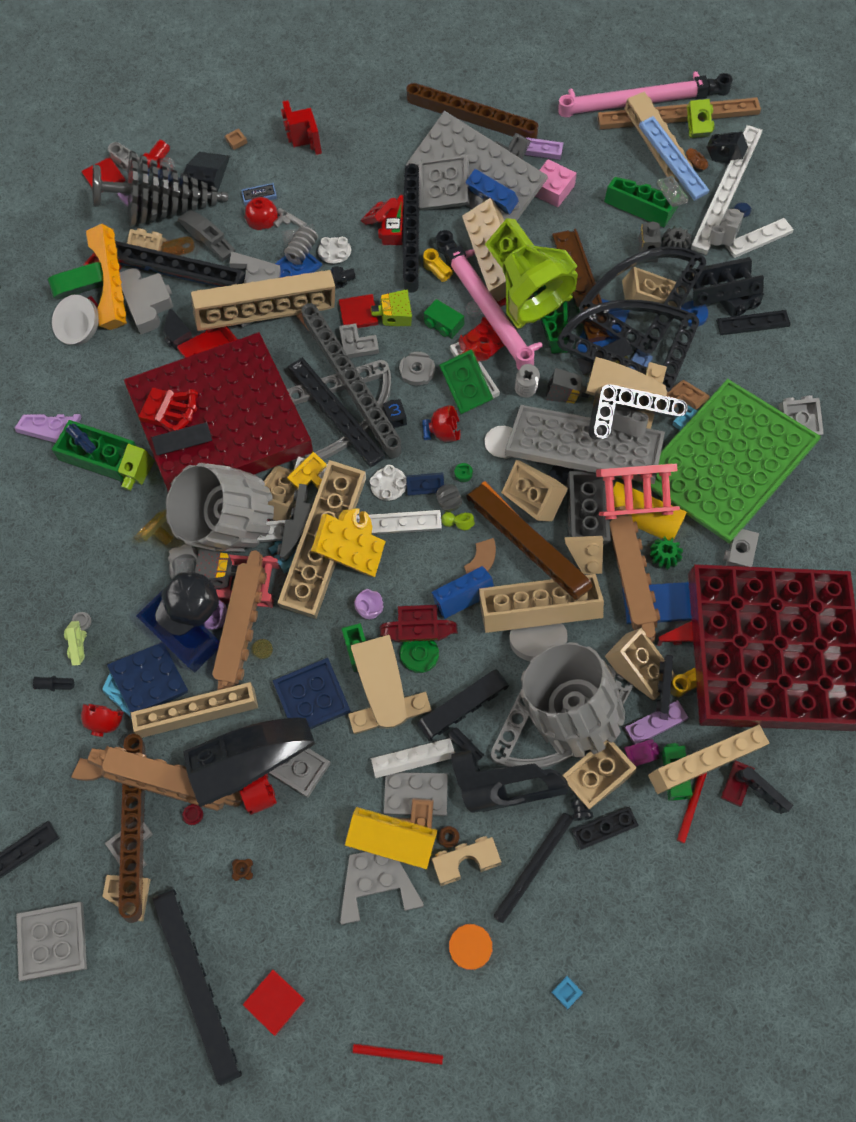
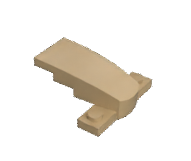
M596 357L586 393L595 396V392L599 387L609 384L667 396L666 386L663 385L667 367L649 362L646 373L643 374L618 363ZM605 389L603 395L607 399L609 392ZM622 393L621 399L623 402H626L627 397ZM642 397L639 398V404L641 406H643L644 400ZM657 401L656 406L660 410L661 403ZM642 412L648 416L646 428L651 429L655 414Z
M390 635L351 645L357 670L371 707L348 714L354 734L378 727L380 729L395 728L406 722L409 718L432 712L426 692L404 698Z

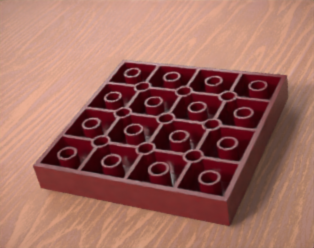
M260 332L123 379L138 416L152 387L165 391L171 390L174 393L187 392L190 389L198 392V397L196 398L197 411L192 415V422L184 428L207 422L212 441L156 455L151 437L170 431L162 426L140 421L168 493L174 478L189 465L196 466L198 463L223 465L254 475L313 453L311 438ZM181 400L175 402L188 404L189 400ZM170 409L169 411L178 414L185 413L184 411H179L175 409ZM166 419L172 425L178 423L177 421Z
M694 564L688 573L700 726L753 728L760 725L761 728L856 731V606L851 571Z

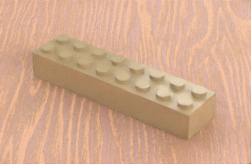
M331 271L304 273L295 276L192 291L191 298L197 331L298 315L302 313V307L308 303L314 304L319 311L334 308L335 284Z
M329 460L277 602L280 608L317 619L336 565L335 561L311 551L322 514H328L338 519L343 510L356 508L366 480L365 471Z

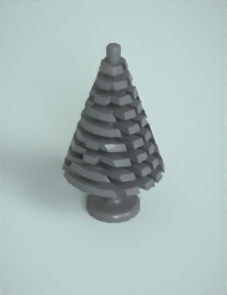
M132 150L129 153L127 183L102 181L100 166L93 164V207L100 206L102 192L128 194L129 227L136 224L137 206L139 223L143 224L146 222L147 203L149 204V220L154 221L157 217L158 203L159 217L162 219L166 218L168 201L170 216L176 215L178 198L180 201V214L187 211V198L190 200V210L192 211L197 209V199L200 200V208L207 206V199H210V206L216 205L217 201H228L227 192H217V188L213 186L210 187V192H208L207 184L202 181L199 191L197 180L192 177L190 179V190H188V177L184 173L180 175V188H178V174L172 168L170 170L168 186L167 167L163 164L160 165L158 183L157 162L151 159L148 177L147 157L140 155L138 167L137 154Z

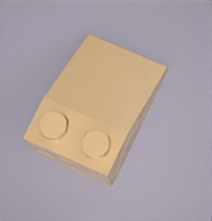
M633 266L622 280L624 299L645 300L664 304L676 282ZM668 302V305L677 307L675 302Z
M516 460L502 490V494L536 520L553 521L568 488L556 479Z
M281 466L274 467L264 480V486L269 487L273 499L268 502V505L274 506L273 520L275 521L290 520L292 508L296 507L294 492L298 490L287 479L293 470Z
M642 628L626 633L605 657L619 675L650 699L655 700L660 695L658 693V682L663 681V674H659L660 661L664 662V658L651 640L646 637V633ZM673 671L671 681L676 676Z
M608 740L604 742L606 749L596 754L590 751L563 774L568 781V786L589 810L621 786L637 769L614 742L610 743Z

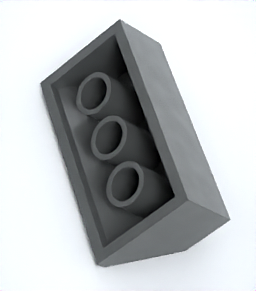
M569 471L566 482L568 488V537L602 536L603 545L610 543V519H605V516H599V512L607 511L605 481H603V477H597L596 473Z

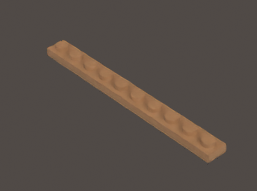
M758 98L710 102V105H713L711 119L759 115L761 111ZM688 104L655 107L659 111L662 120L666 123L688 121ZM625 110L598 112L600 129L635 126ZM698 116L699 120H704L703 117Z

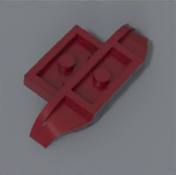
M437 605L398 606V621L387 622L379 627V637L390 635L391 640L398 643L405 641H440L451 634H458L456 622L438 620Z

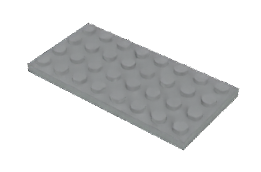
M446 111L442 113L406 164L412 163L419 167V161L467 154L469 157V176L474 169H477L516 193L519 202L510 215L500 209L504 221L506 218L517 221L548 179L545 173ZM469 190V205L467 206L473 209L488 200V198L484 197L482 199Z
M520 405L505 449V456L596 473V469L659 465L665 432L646 428L644 436L635 437L611 429L607 438L594 440L589 436L591 419L589 417ZM598 426L596 432L600 436L602 434V428ZM652 473V477H650L651 484H655L657 473ZM640 474L633 475L632 480L643 482Z

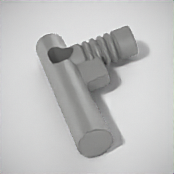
M281 208L277 210L280 216L273 222V226L277 228L282 223L289 225L291 222L299 227L307 225L304 221Z

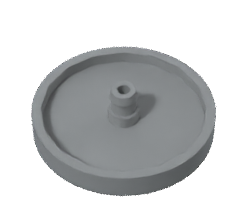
M71 295L64 298L57 305L52 316V328L55 336L63 343L72 346L82 345L89 341L95 334L99 323L97 307L90 299L81 295Z
M562 623L512 629L510 631V646L513 652L527 661H530L535 655H539L550 646L567 644L568 642L567 630Z

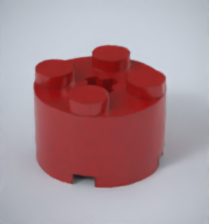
M268 774L239 791L250 815L277 804L276 794L272 784L269 783Z

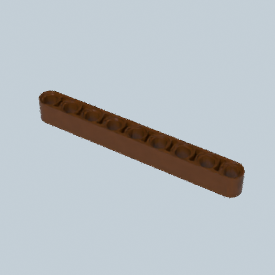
M411 83L406 88L407 101L412 105L440 114L446 111L459 120L514 137L515 133L525 138L537 139L538 123L534 120L417 83Z
M480 484L466 495L467 500L475 505L474 508L572 598L578 600L593 588L587 576L485 485Z
M130 734L125 738L123 749L132 754L141 753L146 755L145 744L140 735ZM139 743L137 748H130L133 744ZM122 784L118 909L126 922L134 923L142 916L145 790L136 787L129 788V785ZM132 802H138L135 808H129V805ZM138 822L135 828L128 829L130 823ZM137 843L133 850H127L129 844ZM130 864H137L133 871H127V867ZM136 885V889L132 893H126L128 886ZM135 906L133 914H125L127 908Z

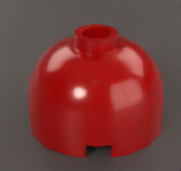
M256 197L250 200L245 208V220L252 229H269L278 218V211L274 203L265 197Z
M448 405L437 409L432 415L431 423H429L430 432L434 433L435 437L442 442H453L461 438L460 430L457 431L459 417L454 406Z
M83 704L81 711L82 724L86 729L92 731L91 735L103 737L104 733H112L119 727L124 711L119 709L113 711L101 705Z

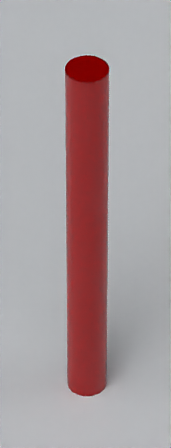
M707 773L696 778L692 797L689 800L677 837V841L685 844Z
M361 1044L353 1045V1053L439 1065H442L443 1055Z

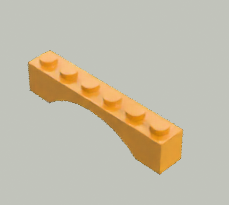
M99 224L86 230L88 247L97 255L103 270V293L97 308L99 326L112 330L127 324L115 244V233L112 228Z

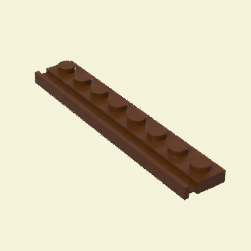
M574 229L571 232L568 230L553 233L552 238L556 249L566 250L577 265L575 269L578 274L576 289L571 295L576 309H578L585 296L596 283L577 229ZM600 294L592 301L595 305L602 303ZM597 316V321L599 323L606 322L604 316ZM587 321L581 323L585 336L590 342L602 341L609 337L610 339L613 338Z

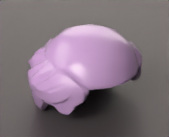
M369 589L363 590L354 601L356 611L365 619H374L383 611L382 597L378 592Z
M219 600L217 609L204 623L205 628L217 630L224 626L227 607L223 602Z

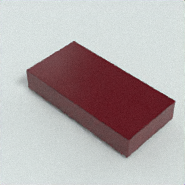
M737 760L734 761L720 799L738 807L742 806L749 786L745 782H738L735 778V773L738 770L751 766Z

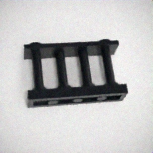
M750 257L705 266L692 287L693 306L763 293L764 276L753 277L751 275L752 259ZM685 274L686 280L693 281L691 274ZM727 281V283L718 284V282ZM709 284L711 285V286H707V287H703V288L700 287V286L709 285Z

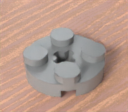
M412 352L409 354L410 356L404 357L399 365L403 381L415 386L428 384L435 374V363L429 358V355L423 352ZM416 366H420L421 370L415 371L413 369H415Z

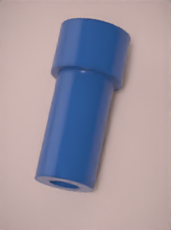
M429 419L422 421L424 440H431L429 429L431 420Z

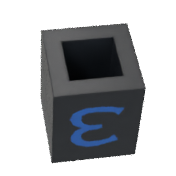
M401 399L389 400L383 403L384 413L393 428L407 425V417Z

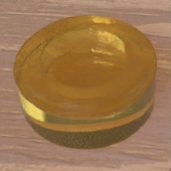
M260 639L253 645V653L259 659H266L273 652L272 644L266 639Z

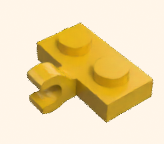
M313 452L287 479L297 489L299 484L308 485L310 482L319 489L322 479L318 475L327 467V464Z

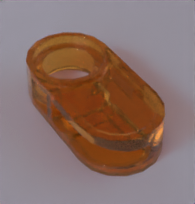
M188 236L168 240L161 246L162 252L175 255L190 253L195 248L193 239ZM186 243H190V244H191V245H190L189 247H187V248L182 247V246H183L184 244H186Z

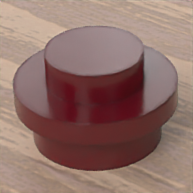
M195 804L188 805L182 813L184 822L192 826L199 824L204 816L202 808Z

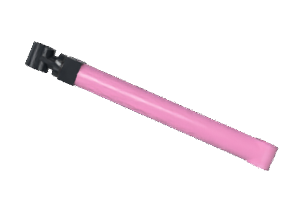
M694 72V81L577 97L573 89H569L568 95H563L559 99L558 113L562 117H570L578 113L622 108L626 106L627 98L644 91L651 98L652 103L687 98L704 99L714 93L725 96L730 92L733 77L728 73H721L717 76V79H707L706 75L699 76L698 72Z
M448 230L438 232L436 235L437 250L444 255L446 264L455 271L516 361L517 369L519 370L525 364L534 365V351L543 346L542 343L538 342L530 346L525 344L467 260V258L475 254L474 249L464 251L461 245L457 246L453 240L452 232Z

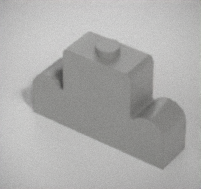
M132 268L120 272L122 291L140 334L158 328L160 319L157 313L173 308L170 298L172 292L169 285L164 284L160 273L142 278L137 269Z

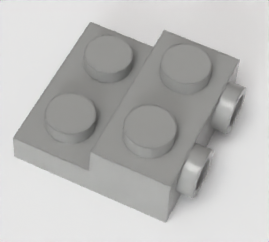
M813 396L801 397V400H795L793 397L785 398L783 402L778 404L779 411L818 435L824 434L819 398H813Z

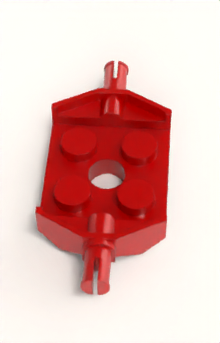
M482 317L481 323L464 337L460 335L459 338L462 353L472 349L478 361L488 360L504 346L486 317Z

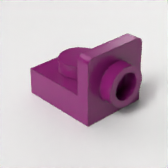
M653 739L625 747L628 759L635 766L659 759L660 749Z

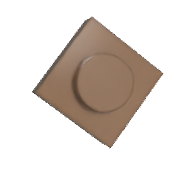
M239 129L225 135L226 141L233 150L247 144L246 137Z

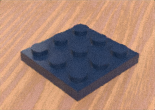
M163 642L107 664V668L130 715L131 712L162 705L188 693V689Z
M328 658L273 680L287 718H306L310 729L351 712Z

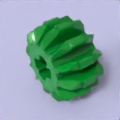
M665 536L662 538V541L657 538L655 544H652L650 547L651 552L649 556L653 558V564L659 562V569L663 565H665L667 570L670 569V566L675 568L678 562L682 560L681 554L683 549L679 548L680 542H673V537L670 541Z

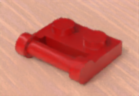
M390 198L386 202L376 203L361 219V222L365 225H373L376 222L380 223L385 219V214L390 209L398 206L397 199Z

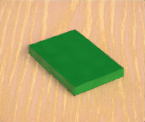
M472 349L439 364L460 414H464L494 400Z

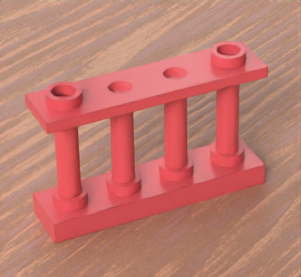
M677 464L596 469V476L603 477V481H605L607 511L599 512V516H605V519H617V515L662 512V515H671L673 511L680 510V506H671L669 476H671V472L677 471ZM652 473H659L662 479L663 507L652 508L650 479ZM634 474H640L641 478H643L644 508L633 509L632 478ZM622 475V479H624L626 510H614L613 480H615L614 476Z
M229 555L232 565L247 564L248 556ZM265 556L262 560V568L265 569L267 578L265 584L261 586L262 600L257 606L273 608L274 600L272 595L268 593L272 568L279 569L280 566L277 558ZM230 576L227 588L216 589L219 600L224 604H229L232 576Z

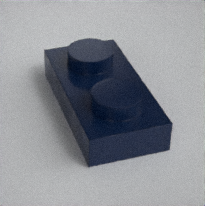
M443 472L407 475L408 495L436 493L444 485Z

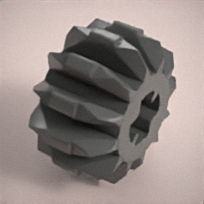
M673 226L672 229L668 228L662 237V247L689 249L691 245V234L688 233L687 229L682 230V227L676 228Z

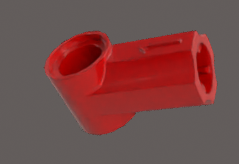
M157 141L149 153L143 154V156L147 157L148 169L151 159L157 162L158 169L163 164V159L170 151V146L165 141Z

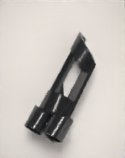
M472 750L451 755L456 780L462 790L463 802L471 813L485 812L566 795L569 790L568 781L562 774L553 769L542 770L535 763L480 771L478 759L474 757ZM534 778L542 779L548 786V790L510 798L507 796L505 787L506 784Z

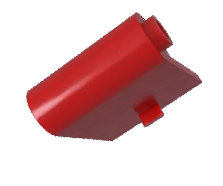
M225 326L207 329L198 336L178 345L177 349L186 358L238 339Z

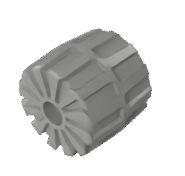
M198 463L196 466L189 465L171 483V488L166 497L167 523L170 525L173 535L177 539L184 540L187 545L214 551L245 552L244 547L255 548L260 544L257 538L260 535L266 537L271 528L266 522L267 519H273L274 506L268 505V502L273 499L269 487L264 486L265 483L261 478L248 472L228 466Z
M573 642L562 645L555 644L539 655H535L530 660L531 663L526 671H523L521 677V696L536 729L547 743H551L556 752L563 755L565 750H569L572 752L573 757H584V751L590 749L593 754L599 753L606 749L604 745L606 740L610 743L616 740L621 732L619 726H622L625 721V710L612 673L594 649Z

